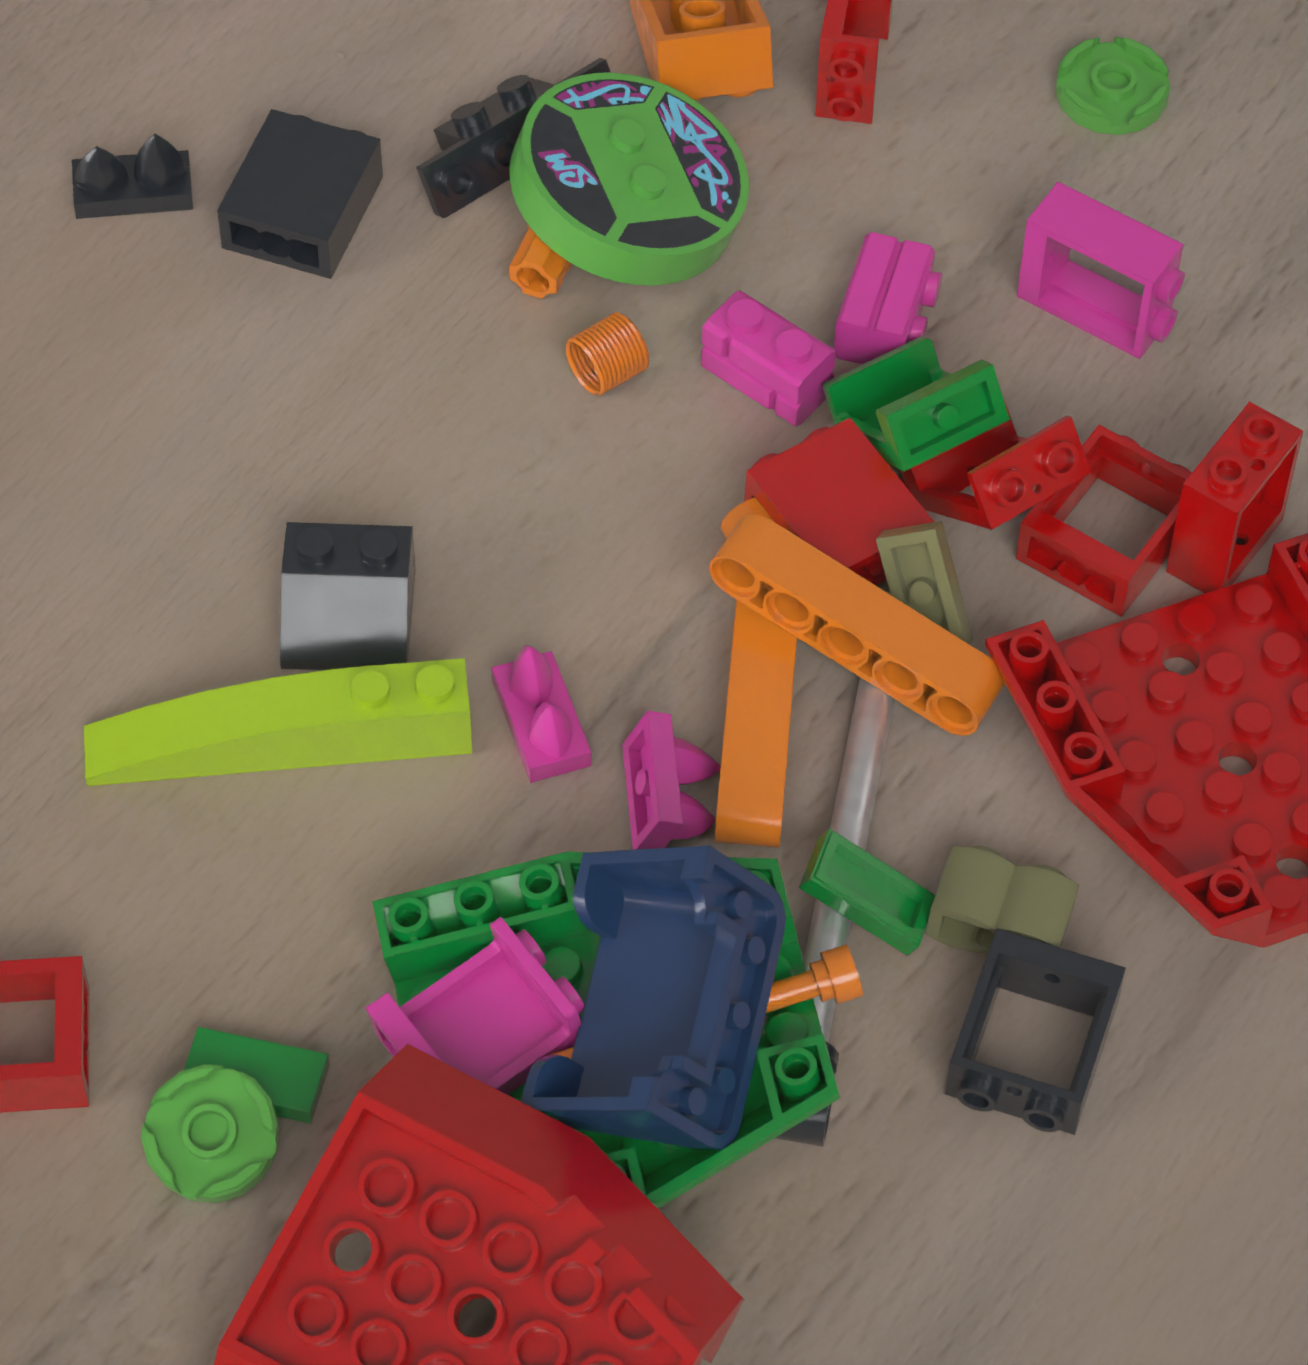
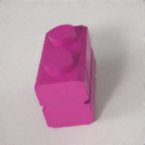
M870 232L865 236L835 324L834 350H836L837 359L863 365L921 336L925 337L928 318L922 317L921 313L924 306L935 308L943 276L942 273L933 271L935 250H933L931 245L904 240L901 243L896 237Z
M741 290L736 291L702 326V344L704 347L702 348L701 366L767 409H774L776 415L795 427L800 426L826 400L823 385L834 378L832 370L835 367L836 350Z

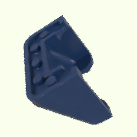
M710 845L583 853L573 890V904L581 922L589 930L601 936L581 1017V1025L578 1029L571 1059L561 1055H547L539 1058L532 1065L525 1082L521 1102L573 1129L694 1149L725 1148L733 1142L740 1128L785 932L786 916L781 897L771 885Z

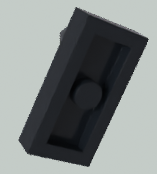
M153 134L143 144L138 154L115 156L109 151L96 146L82 159H72L73 201L76 219L193 210L189 151H177L171 143L157 134Z

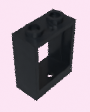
M996 929L950 1060L945 1095L957 1098L963 1105L973 1110L982 1112L996 1110L1021 1118L1031 1127L1041 1131L1056 1132L1060 1130L1075 1135L1119 1002L1126 967ZM1000 988L1093 1017L1070 1090L975 1061Z

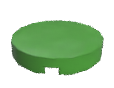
M1099 37L1085 40L1071 48L1059 63L1055 95L1062 111L1076 124L1096 133L1122 135L1141 131L1159 119L1167 107L1170 81L1164 60L1150 47L1130 38L1115 37L1114 43H1099Z
M205 1064L176 1074L157 1090L150 1102L151 1107L146 1114V1121H143L141 1140L148 1165L167 1189L189 1201L220 1203L243 1196L265 1178L278 1154L281 1128L272 1100L254 1078L241 1071L226 1069L219 1065Z

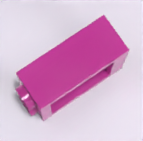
M1057 182L1027 219L1017 297L1141 359L1154 340L1162 343L1168 337L1176 322L1178 311L1173 309L1172 305L1185 278V272L1179 270L1184 244ZM1070 248L1143 284V296L1069 260Z

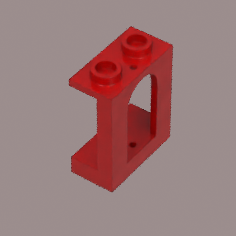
M893 0L827 1L820 36L815 117L872 124L879 39L888 40Z
M1008 411L1009 421L906 471L901 470L902 476L909 491L926 511L993 530L1091 473L1072 417L1066 415L1032 436L1024 438L1017 436ZM971 486L975 496L960 491Z

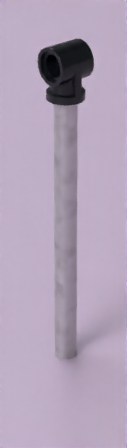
M860 678L830 829L863 850H866L895 699ZM817 899L815 901L804 956L806 971L810 970L809 963L821 960L820 952L848 944L852 923L851 920ZM818 996L813 999L835 1074L839 1053L828 1042L836 1002L834 999L821 1002ZM832 1104L777 1136L775 1139L823 1147L826 1140Z

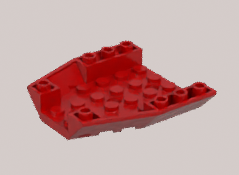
M1308 533L1273 544L1267 573L1057 643L1044 620L985 639V646L1064 795L1211 935L1265 948L1308 933V876L1300 879L1292 878L1282 874L1276 863L1283 859L1291 858L1303 862L1308 867ZM1170 658H1183L1190 661L1196 670L1187 675H1179L1176 672L1169 671L1163 662ZM1230 756L1240 757L1250 764L1252 771L1244 775H1235L1225 771L1220 766L1219 761Z
M406 1044L356 1094L218 1345L214 1365H699L702 1359L710 1363L712 1362L744 1299L590 1137L441 1060ZM352 1233L367 1235L372 1246L368 1262L355 1271L341 1270L335 1259L338 1243L345 1236ZM473 1299H488L492 1301L496 1309V1321L493 1328L481 1337L472 1338L465 1336L459 1327V1314L462 1308Z

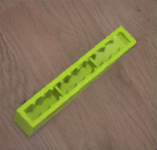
M465 658L338 668L273 677L187 695L84 725L87 786L472 754L471 717Z

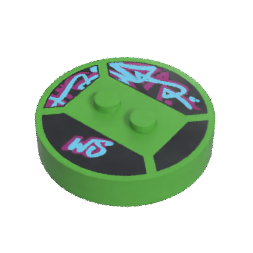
M608 72L580 75L560 82L547 90L531 107L515 144L509 170L512 193L523 218L534 233L550 249L575 266L602 278L626 284L648 286L672 284L690 279L707 270L727 249L746 209L749 196V178L742 153L733 137L713 114L694 99L668 85L652 79L624 73Z

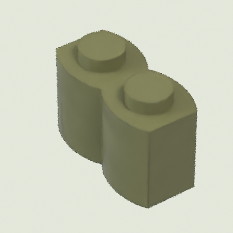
M978 845L971 847L952 846L930 909L926 934L950 947L974 953L989 952L996 929L1061 948L1073 912L1079 884L1067 878L1060 870L1051 866L1014 865L989 847Z

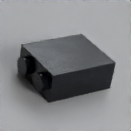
M271 109L217 209L222 249L332 279L383 178L380 138L366 135L361 131L347 130L314 121L303 115H292Z

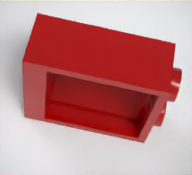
M1250 401L1183 483L1166 567L1167 573L1204 594L1232 585L1283 520L1303 430ZM1236 538H1242L1243 545L1236 544Z
M1098 425L1082 445L1091 473L1033 506L1020 524L1016 559L1116 615L1123 617L1169 556L1183 483L1192 472L1180 464L1170 463L1142 448L1132 438L1118 435ZM1097 479L1167 515L1166 519L1134 560L1064 523L1065 519Z
M82 956L0 961V1003L55 1000L54 1062L0 1065V1113L89 1107L90 989Z

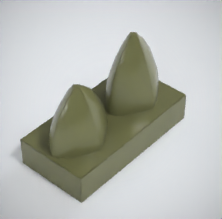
M942 521L882 531L876 538L891 596L970 644L973 636Z

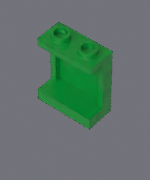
M924 336L835 377L823 385L834 424L836 425L851 418L883 459L902 471L915 467L1010 420L993 364L981 359L950 374L942 370L932 340Z

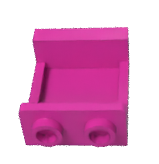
M499 917L489 924L494 937L490 945L407 1003L399 1007L387 992L365 1009L378 1039L392 1057L406 1044H409L509 1095L525 1084L532 1065L539 1058L575 1046L578 1029L581 1025L579 1014L583 1012L584 1003L565 977L561 976L553 981L543 969L542 965L547 961L532 936L525 929L515 934L502 917Z

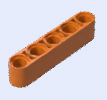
M754 514L744 516L710 562L709 572L711 578L724 592L947 732L961 736L974 733L1004 687L1005 682L994 661L989 656L768 518Z
M736 600L717 801L715 843L780 848L797 637Z

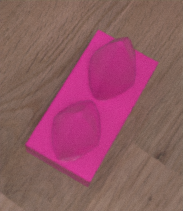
M525 645L518 653L515 661L491 667L493 686L530 783L590 767L591 750L553 652L549 651L541 654L532 646Z
M647 710L622 744L633 850L665 848L671 839H688L702 834L716 820L700 802L680 791L679 785L707 779L718 772L721 765L699 747L682 738L673 736L671 714Z

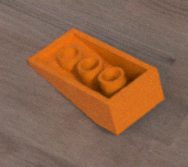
M629 0L650 79L668 85L694 99L696 102L700 98L720 95L746 97L755 93L756 90L773 88L771 29L758 0Z

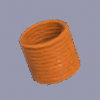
M613 312L612 315L596 322L595 325H591L586 330L578 332L577 335L569 337L566 342V356L574 375L587 391L596 396H602L609 392L610 389L618 387L619 384L646 371L649 366V352L642 334L628 317L619 312Z

